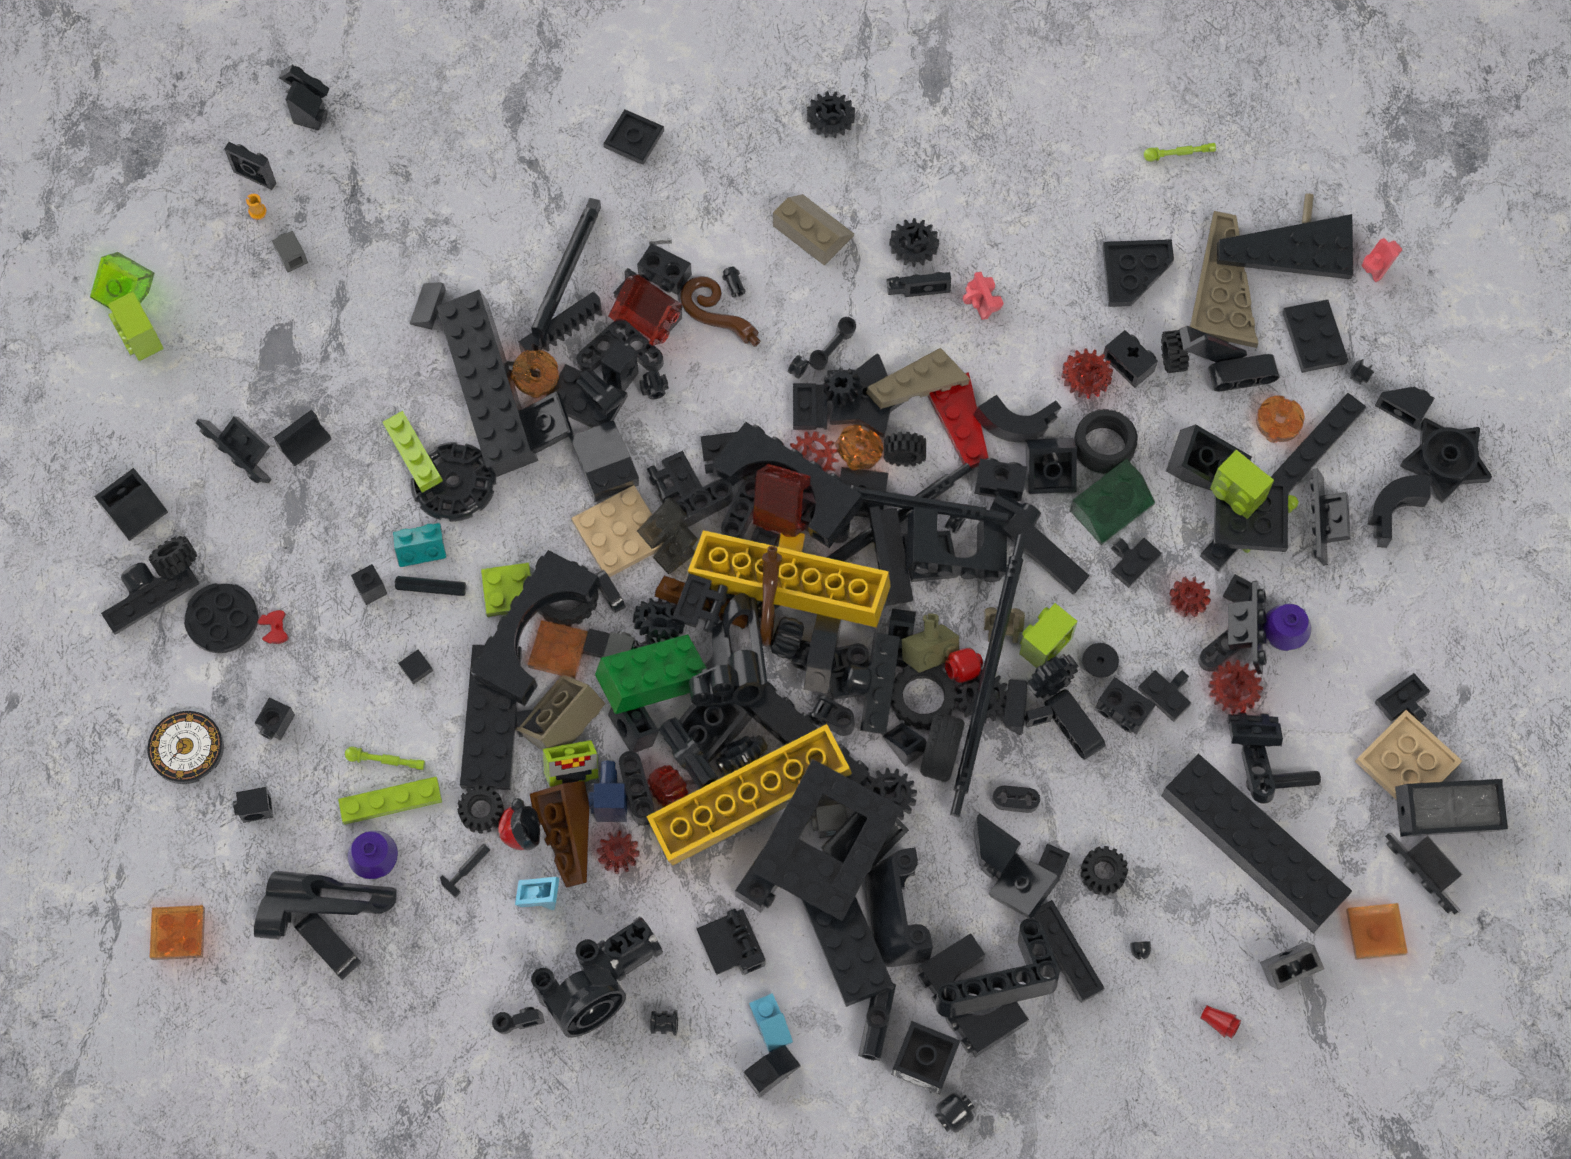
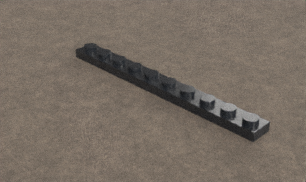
M1347 393L1276 470L1271 478L1274 481L1288 482L1289 494L1365 411L1367 406L1350 393ZM1213 540L1203 550L1200 557L1219 571L1239 549L1214 547Z

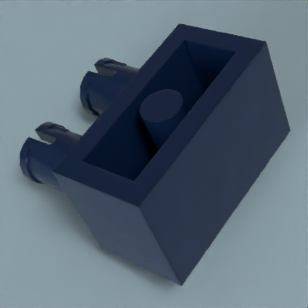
M607 760L601 762L600 783H594V792H589V807H591V814H595L597 822H627L626 788L624 783H617V769H615L616 763L614 761Z

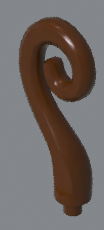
M698 276L684 284L680 300L684 310L691 318L709 326L731 330L745 344L751 343L753 347L759 345L761 342L757 337L759 332L749 321L739 316L706 312L693 302L692 295L695 290L708 288L712 291L711 296L698 295L697 302L705 308L718 304L722 291L714 279Z
M769 546L767 553H764L762 556L763 605L761 637L762 644L765 647H769L772 644L775 621L774 600L779 580V568L782 562V556L777 553V547Z

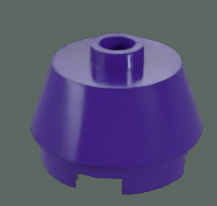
M1283 604L1273 607L1267 612L1266 623L1263 624V629L1266 632V638L1270 645L1282 651L1302 647L1309 640L1312 631L1308 615L1300 606L1295 604Z
M372 830L364 832L352 841L348 849V863L352 871L362 878H381L389 874L397 862V845L391 836L382 831Z

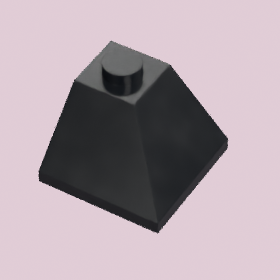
M979 813L973 829L978 863L982 867L983 873L991 878L995 876L999 879L1017 856L1021 842Z

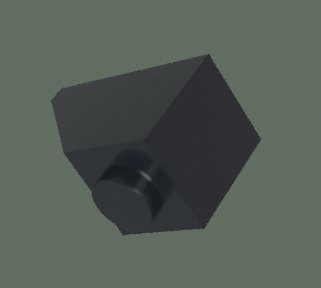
M293 81L285 99L293 124L319 131L321 124L325 123L328 115L323 100L299 82Z
M1413 386L1382 392L1375 406L1412 428L1417 429L1435 398L1430 396L1427 391Z
M892 608L888 635L900 637L896 666H908L902 658V639L913 635L915 611Z
M786 1045L763 1056L746 1069L743 1074L745 1080L760 1098L800 1068L801 1065Z

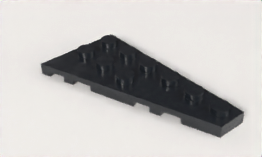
M1352 214L1219 239L1217 242V264L1351 279L1353 277Z

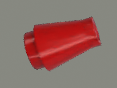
M1208 1005L1200 1019L1208 1023L1224 1038L1227 1036L1232 1039L1241 1024V1020L1236 1018L1237 1015L1212 1008Z

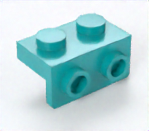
M440 523L426 524L411 529L405 528L393 532L394 548L399 567L441 560L447 557Z

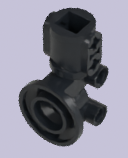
M639 916L633 920V923L609 937L606 942L602 940L596 943L590 939L579 942L575 953L581 971L572 974L560 985L555 979L553 972L548 968L536 969L531 976V982L539 1003L548 1009L563 1034L568 1038L579 1037L603 1025L623 1006L626 1000V993L618 981L626 978V974L646 963L653 956L657 958L662 955L663 950L648 924Z

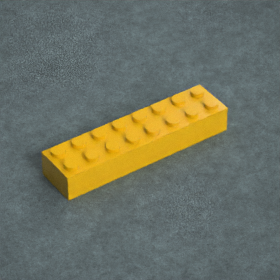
M703 530L689 566L688 574L711 580L712 586L710 590L717 591L719 585H724L728 587L727 594L738 595L745 593L749 597L763 602L762 556L764 553H767V548L772 545ZM777 547V553L782 556V562L779 568V580L774 600L775 605L877 628L891 586L888 571Z
M826 724L646 816L668 862L675 865L786 808L812 759L845 777L851 775L852 772L828 725Z

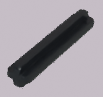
M397 576L395 579V589L402 591L465 596L467 590L466 583L460 581Z
M1319 771L1272 774L1275 789L1315 786L1321 783ZM1246 779L1247 789L1250 791L1248 780ZM1260 783L1259 790H1264L1263 783Z

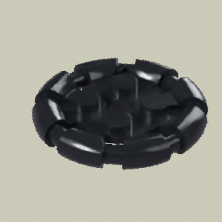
M447 442L435 446L434 450L427 453L443 481L421 492L415 479L411 478L410 480L412 496L415 502H419L422 511L438 520L445 518L449 519L450 522H456L473 517V513L478 510L482 511L489 504L494 495L493 485L496 484V474L490 473L486 468L482 452L477 447L467 443L460 445L457 442ZM456 454H463L462 458L455 456ZM440 457L443 462L436 466L434 460ZM473 464H479V465H480V466L477 467L476 469H473V467H472ZM451 476L460 478L459 482L455 485H449L447 479ZM477 481L483 482L484 486L478 487ZM432 492L433 497L428 499L426 495ZM472 498L474 502L467 506L465 503ZM444 503L452 504L451 509H443Z

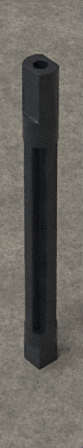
M589 198L532 324V335L537 338L544 337L549 323L557 310L601 209L600 200Z

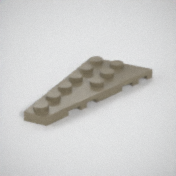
M1214 211L1190 327L1227 342L1257 348L1258 338L1255 333V320L1252 316V303L1244 267L1217 264V242L1219 239L1240 236L1237 216Z

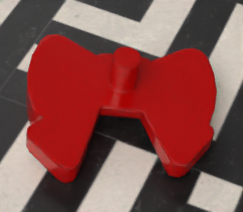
M272 611L267 616L263 614L257 623L259 625H271V631L262 638L264 642L281 644L289 639L283 629V619L286 615L284 611Z

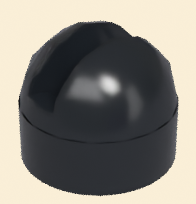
M1151 941L1131 942L1132 955L1138 960L1148 958L1151 954Z

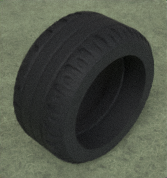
M1099 409L1092 411L1079 422L1075 432L1074 441L1077 446V459L1087 469L1102 474H1111L1122 470L1132 460L1137 447L1138 436L1134 424L1126 415L1124 416L1123 413L1116 412V410ZM1099 428L1111 429L1121 436L1125 448L1112 455L1100 454L1089 446L1086 435L1092 430Z
M943 713L934 715L920 767V773L924 777L943 782L950 780L965 725L963 719L947 714L944 715Z

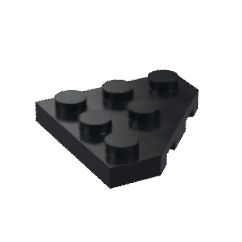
M1172 239L1103 242L1102 249L1108 307L1132 306L1173 264Z

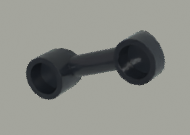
M843 317L839 320L836 335L823 350H815L811 353L809 364L812 368L816 370L825 369L828 357L843 340L853 336L856 330L854 319Z

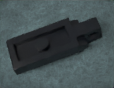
M936 272L926 275L915 274L899 278L896 276L888 278L887 292L888 295L905 294V297L950 293L951 273Z

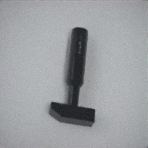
M482 844L459 868L458 873L450 881L442 875L440 877L442 887L456 898L461 891L454 885L462 877L467 876L485 855L489 853L490 849L485 844Z

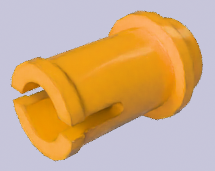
M254 193L248 195L249 199L246 198V203L249 207L248 213L250 217L256 220L264 218L267 209L262 204L260 196Z

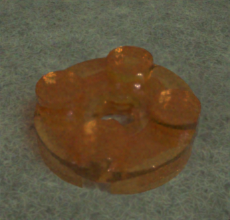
M527 350L516 358L512 366L511 379L521 392L533 398H539L551 392L556 386L559 379L558 364L554 357L546 351ZM530 369H539L541 377L531 376Z
M1278 395L1266 399L1256 414V424L1259 431L1272 443L1287 442L1294 439L1303 427L1305 415L1302 407L1294 400L1284 399L1285 396ZM1279 414L1280 417H1285L1286 419L1283 423H1279L1275 420L1276 415Z
M861 425L847 426L835 442V447L840 457L851 470L870 469L882 457L884 448L882 440L874 431L870 429L868 432L862 429L863 426ZM856 444H857L858 446H863L864 449L861 450V449L857 448Z

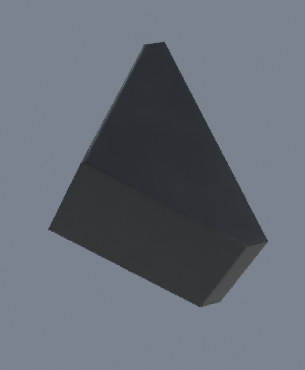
M900 723L887 732L886 735H883L886 743L905 767L924 754L927 744L926 739L904 723Z

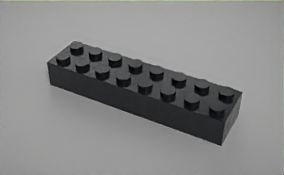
M479 289L436 306L486 468L490 473H495L496 477L539 461L488 300Z
M1199 753L1165 787L1161 796L1313 934L1351 894L1352 890Z

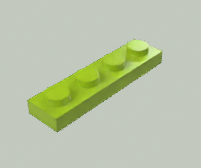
M403 410L382 422L421 492L442 482L441 476Z
M435 776L339 798L338 801L342 823L347 825L442 803L438 778Z

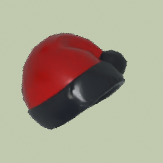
M515 798L511 803V807L507 808L500 818L498 832L500 839L505 845L522 851L532 850L540 842L538 814L531 806H525L521 798Z

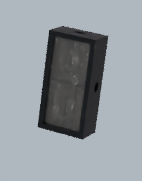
M1502 779L1412 783L1395 787L1400 837L1495 832L1508 829Z

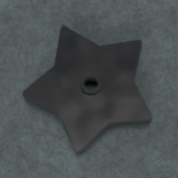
M877 353L859 368L852 370L853 374L857 373L859 375V381L862 382L861 397L854 398V405L848 402L845 408L842 407L841 403L836 407L834 406L830 417V425L854 424L866 427L882 438L885 437L890 413L903 403L881 409L866 393L867 387L888 376L881 357ZM831 370L827 371V377H831Z
M1424 418L1421 423L1420 446L1400 464V467L1415 474L1430 476V485L1441 503L1445 502L1462 484L1487 483L1492 478L1491 473L1479 457V427L1466 429L1443 427L1427 418Z

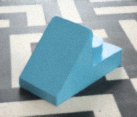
M547 877L519 880L515 905L519 907L542 906L554 910L560 878Z
M773 993L749 1003L769 1052L793 1043L785 1017L781 1013Z

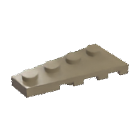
M939 348L867 387L866 393L882 409L907 402L909 398L920 396L921 398L928 396L933 391L941 390L943 392L950 390L951 386L958 384L960 386L968 385L970 378L942 348Z

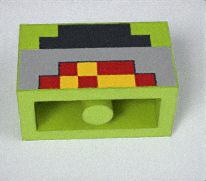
M591 740L543 749L544 774L549 787L579 781L587 782L599 778L597 752Z

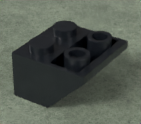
M134 468L94 496L104 512L129 541L168 513L149 485Z

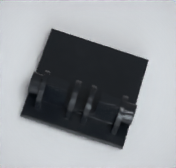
M731 909L727 912V916L696 928L716 975L739 966L738 961L762 951L744 909L738 911Z

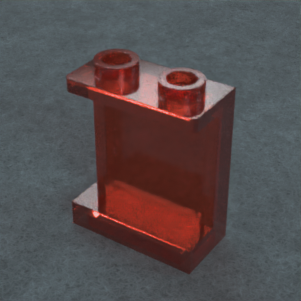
M637 274L627 277L608 317L614 321L619 319L626 320L650 339V345L655 346L664 343L670 335L669 329L680 315L679 309L682 304Z
M770 464L757 471L753 524L767 531L780 532L786 537H796L804 531L806 524L800 523L803 490L810 485L811 476Z

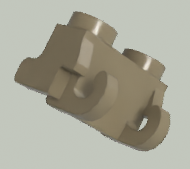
M994 607L984 609L983 625L984 630H989L988 642L990 641L997 609ZM1018 608L1011 609L1005 634L1012 636V643H1018V634L1024 631L1025 612Z

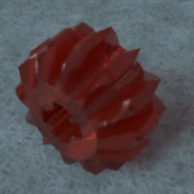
M1186 576L1182 578V582L1176 581L1173 585L1174 588L1169 592V595L1172 597L1170 605H1177L1175 613L1181 610L1184 611V618L1189 613L1194 618L1198 616V612L1204 613L1207 609L1206 605H1209L1211 599L1208 597L1210 589L1204 588L1205 581L1197 583L1196 576L1191 581Z
M671 765L658 767L647 779L650 785L649 790L652 791L653 797L657 799L658 804H662L663 807L688 795L687 784L683 781V777L679 775L678 770H674Z
M620 830L617 832V837H613V834L609 832L607 834L608 841L606 839L600 840V844L603 847L597 848V854L602 855L598 858L600 864H605L604 868L606 871L614 867L615 874H619L620 868L623 867L625 872H629L627 864L636 866L637 862L634 858L640 856V851L636 849L638 842L631 841L632 835L630 833L626 834L623 838L622 831ZM616 849H622L620 856H615L614 852L616 853Z

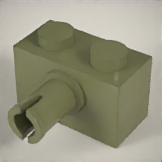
M929 613L928 619L927 615H924V631L902 639L903 661L919 673L945 663L951 652L960 650L959 635L945 625H939V616L937 614Z

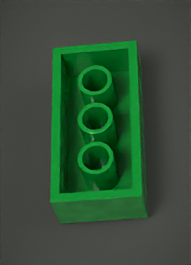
M687 634L603 657L600 659L595 676L614 713L619 714L689 694L690 679L707 668Z

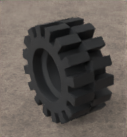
M1180 331L1162 332L1161 350L1165 371L1167 373L1188 371L1189 352L1183 349Z
M898 432L897 435L895 433H892L891 436L887 435L886 439L884 438L885 461L891 465H904V467H908V465L916 466V463L922 464V461H926V438L923 435L918 436V433L910 434V432H906V434Z
M178 536L177 539L173 537L171 541L167 540L164 542L165 544L157 546L158 549H154L152 554L149 555V561L159 577L165 578L167 576L168 578L172 574L177 575L180 570L183 572L186 570V566L190 567L192 565L191 562L196 560L197 552L186 536Z
M474 785L475 789H466L467 793H462L461 801L458 800L459 808L457 810L463 825L469 828L471 832L475 833V830L479 834H483L484 830L491 832L492 827L496 829L499 826L498 822L505 811L499 793H496L492 787L489 789L487 785H483V788H480L479 785ZM478 801H486L490 804L491 809L487 816L478 818L472 814V806Z
M1099 846L1094 851L1091 850L1084 858L1080 873L1081 877H1083V884L1089 886L1088 890L1092 891L1093 889L1096 891L1095 894L1098 895L1100 893L1109 895L1110 892L1113 894L1123 886L1128 874V868L1126 867L1128 863L1126 860H1123L1124 855L1122 853L1117 854V849L1115 848L1109 850V846H1104L1103 849ZM1098 863H1109L1113 867L1114 875L1106 880L1099 878L1095 873V866Z

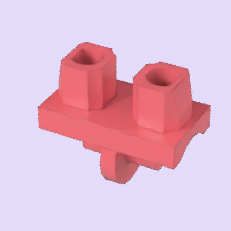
M1383 238L1379 240L1371 253L1364 258L1361 266L1367 273H1371L1373 280L1377 282L1382 279L1396 260L1402 248L1396 241L1388 242Z
M975 272L974 279L967 284L965 288L967 293L962 299L965 304H972L974 308H977L981 319L984 320L988 319L993 312L999 311L1004 303L1001 296L991 295V292L995 289L993 278L983 277L982 272Z

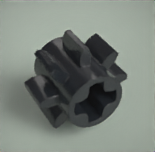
M657 370L646 372L642 376L643 380L639 381L642 395L648 394L649 399L652 400L663 397L666 394L665 390L669 389L666 374L660 376Z

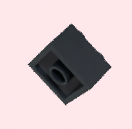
M1074 439L1026 440L1029 494L1077 492V446Z

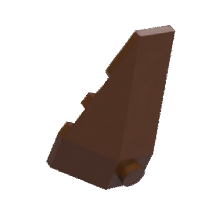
M585 781L564 783L530 793L532 808L536 810L540 825H542L546 834L544 838L547 846H551L554 851V862L566 888L587 883L589 800Z

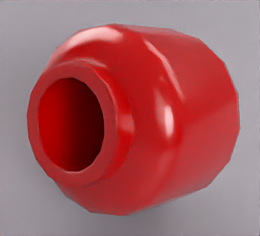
M963 648L951 652L947 661H945L947 675L958 683L977 678L981 673V667H983L981 655L972 648Z

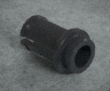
M734 266L726 268L723 271L722 278L727 282L731 296L736 298V293L740 297L745 294L746 290L739 277L740 271Z

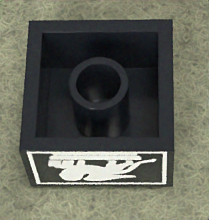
M911 1021L891 1075L940 1095L960 1040Z

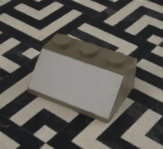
M803 194L788 197L773 212V227L824 266L854 237L852 231Z
M562 675L533 708L534 710L527 719L515 730L519 731L523 737L542 752L544 748L572 744L583 733L590 721L599 714L606 703L590 685ZM540 708L541 713L537 716L536 723L542 728L543 732L534 733L523 728Z

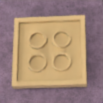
M634 485L571 518L572 523L601 570L604 569L609 577L669 546V541Z
M1405 710L1355 762L1396 799V786L1412 783L1443 782L1461 764L1462 760Z

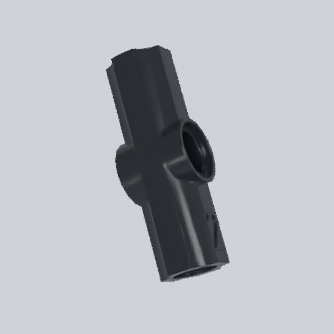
M674 717L664 722L658 730L673 750L672 754L684 770H687L698 788L701 789L716 781L718 776L704 758L703 750L694 738L689 736L678 718Z
M893 983L894 989L870 998L858 1056L871 1061H880L896 989L895 983ZM874 1015H879L884 1019V1022L876 1025L870 1018Z

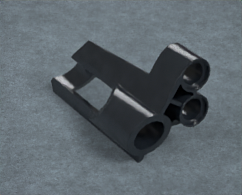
M740 593L729 601L723 612V621L713 629V668L702 670V673L692 677L689 681L691 702L696 706H718L731 702L738 706H748L761 698L763 687L768 684L757 600L745 593ZM748 615L752 650H739L732 653L730 626L738 616Z
M274 871L268 879L266 895L261 900L255 918L254 937L279 940L281 936L286 935L288 923H291L292 913L358 915L363 912L382 914L389 911L396 903L397 890L393 887L342 883L323 875ZM322 888L367 892L372 893L369 901L321 897Z

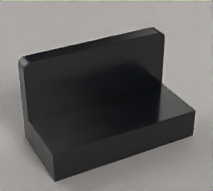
M312 409L273 437L277 447L293 466H297L332 439L330 434L320 424L317 415Z

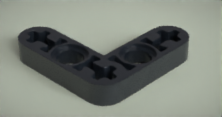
M623 319L613 321L579 351L576 357L578 368L584 372L591 369L594 371L601 365L600 361L616 341L629 345L634 341H640L643 343V347L635 350L637 362L648 371H659L664 364L662 352L629 322ZM616 329H625L626 336L621 332L617 334ZM602 341L610 343V347L607 350H600L597 346ZM647 350L648 355L652 359H655L657 357V363H655L654 361L649 363V357L645 354ZM583 358H591V363L585 362L583 364Z

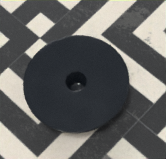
M1095 643L1084 651L1082 662L1089 674L1104 678L1112 675L1117 670L1119 657L1115 649L1110 645Z

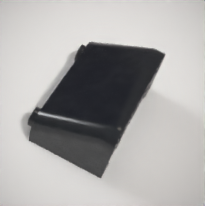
M916 847L895 852L876 864L865 877L874 940L886 967L924 963L931 958L933 949L931 934L926 926L921 924L908 925L902 890L905 889L907 878L915 876V870L918 865Z

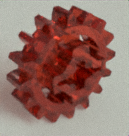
M1087 348L1084 349L1083 354L1076 350L1074 357L1069 355L1067 362L1063 364L1062 369L1064 371H1062L1061 378L1065 379L1064 386H1071L1070 393L1077 391L1079 398L1082 394H1086L1087 399H1090L1092 393L1099 397L1100 390L1106 392L1108 385H1111V376L1113 374V369L1109 368L1111 362H1104L1105 355L1097 356V350L1095 349L1092 354L1088 353Z
M814 431L811 437L809 432H804V439L797 436L798 443H790V446L799 452L804 446L801 454L809 462H811L809 457L812 456V453L817 454L814 461L821 467L825 459H827L825 466L822 468L825 472L828 473L829 470L836 471L832 464L839 462V459L834 458V454H837L839 451L831 448L835 444L834 441L826 442L827 435L823 434L819 438V432ZM814 441L821 443L825 449H818Z
M1239 660L1236 661L1235 665H1232L1230 661H1226L1225 668L1218 665L1217 672L1212 673L1210 677L1212 680L1209 682L1208 687L1213 690L1210 691L1209 696H1216L1215 705L1223 704L1222 711L1229 707L1232 714H1235L1237 709L1245 712L1247 707L1253 709L1255 706L1254 702H1259L1261 698L1259 694L1263 691V687L1258 684L1261 683L1262 678H1255V669L1248 670L1249 663L1242 667ZM1231 673L1229 678L1224 677L1221 679L1223 676ZM1234 681H1235L1236 688L1239 689L1238 692H1237V694H1236L1235 686L1232 685V684L1234 683ZM1248 695H1250V696H1249L1248 698H1246L1245 700L1240 701V698H1241L1242 696L1247 697Z

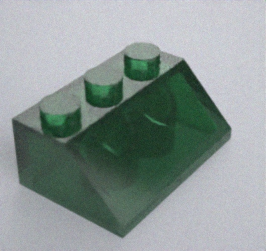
M1126 459L1074 498L1070 512L1102 545L1155 505V500L1143 475Z

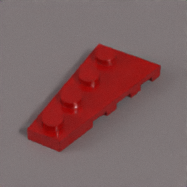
M971 379L968 385L960 386L958 384L951 386L950 390L930 392L928 398L963 465L968 463L971 469L978 467L980 459L989 457L981 424L973 415L977 405Z

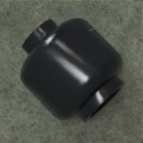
M951 1093L937 1104L936 1110L938 1113L935 1116L947 1132L951 1130L957 1133L974 1120L971 1110L975 1107L966 1095L960 1097L957 1093Z

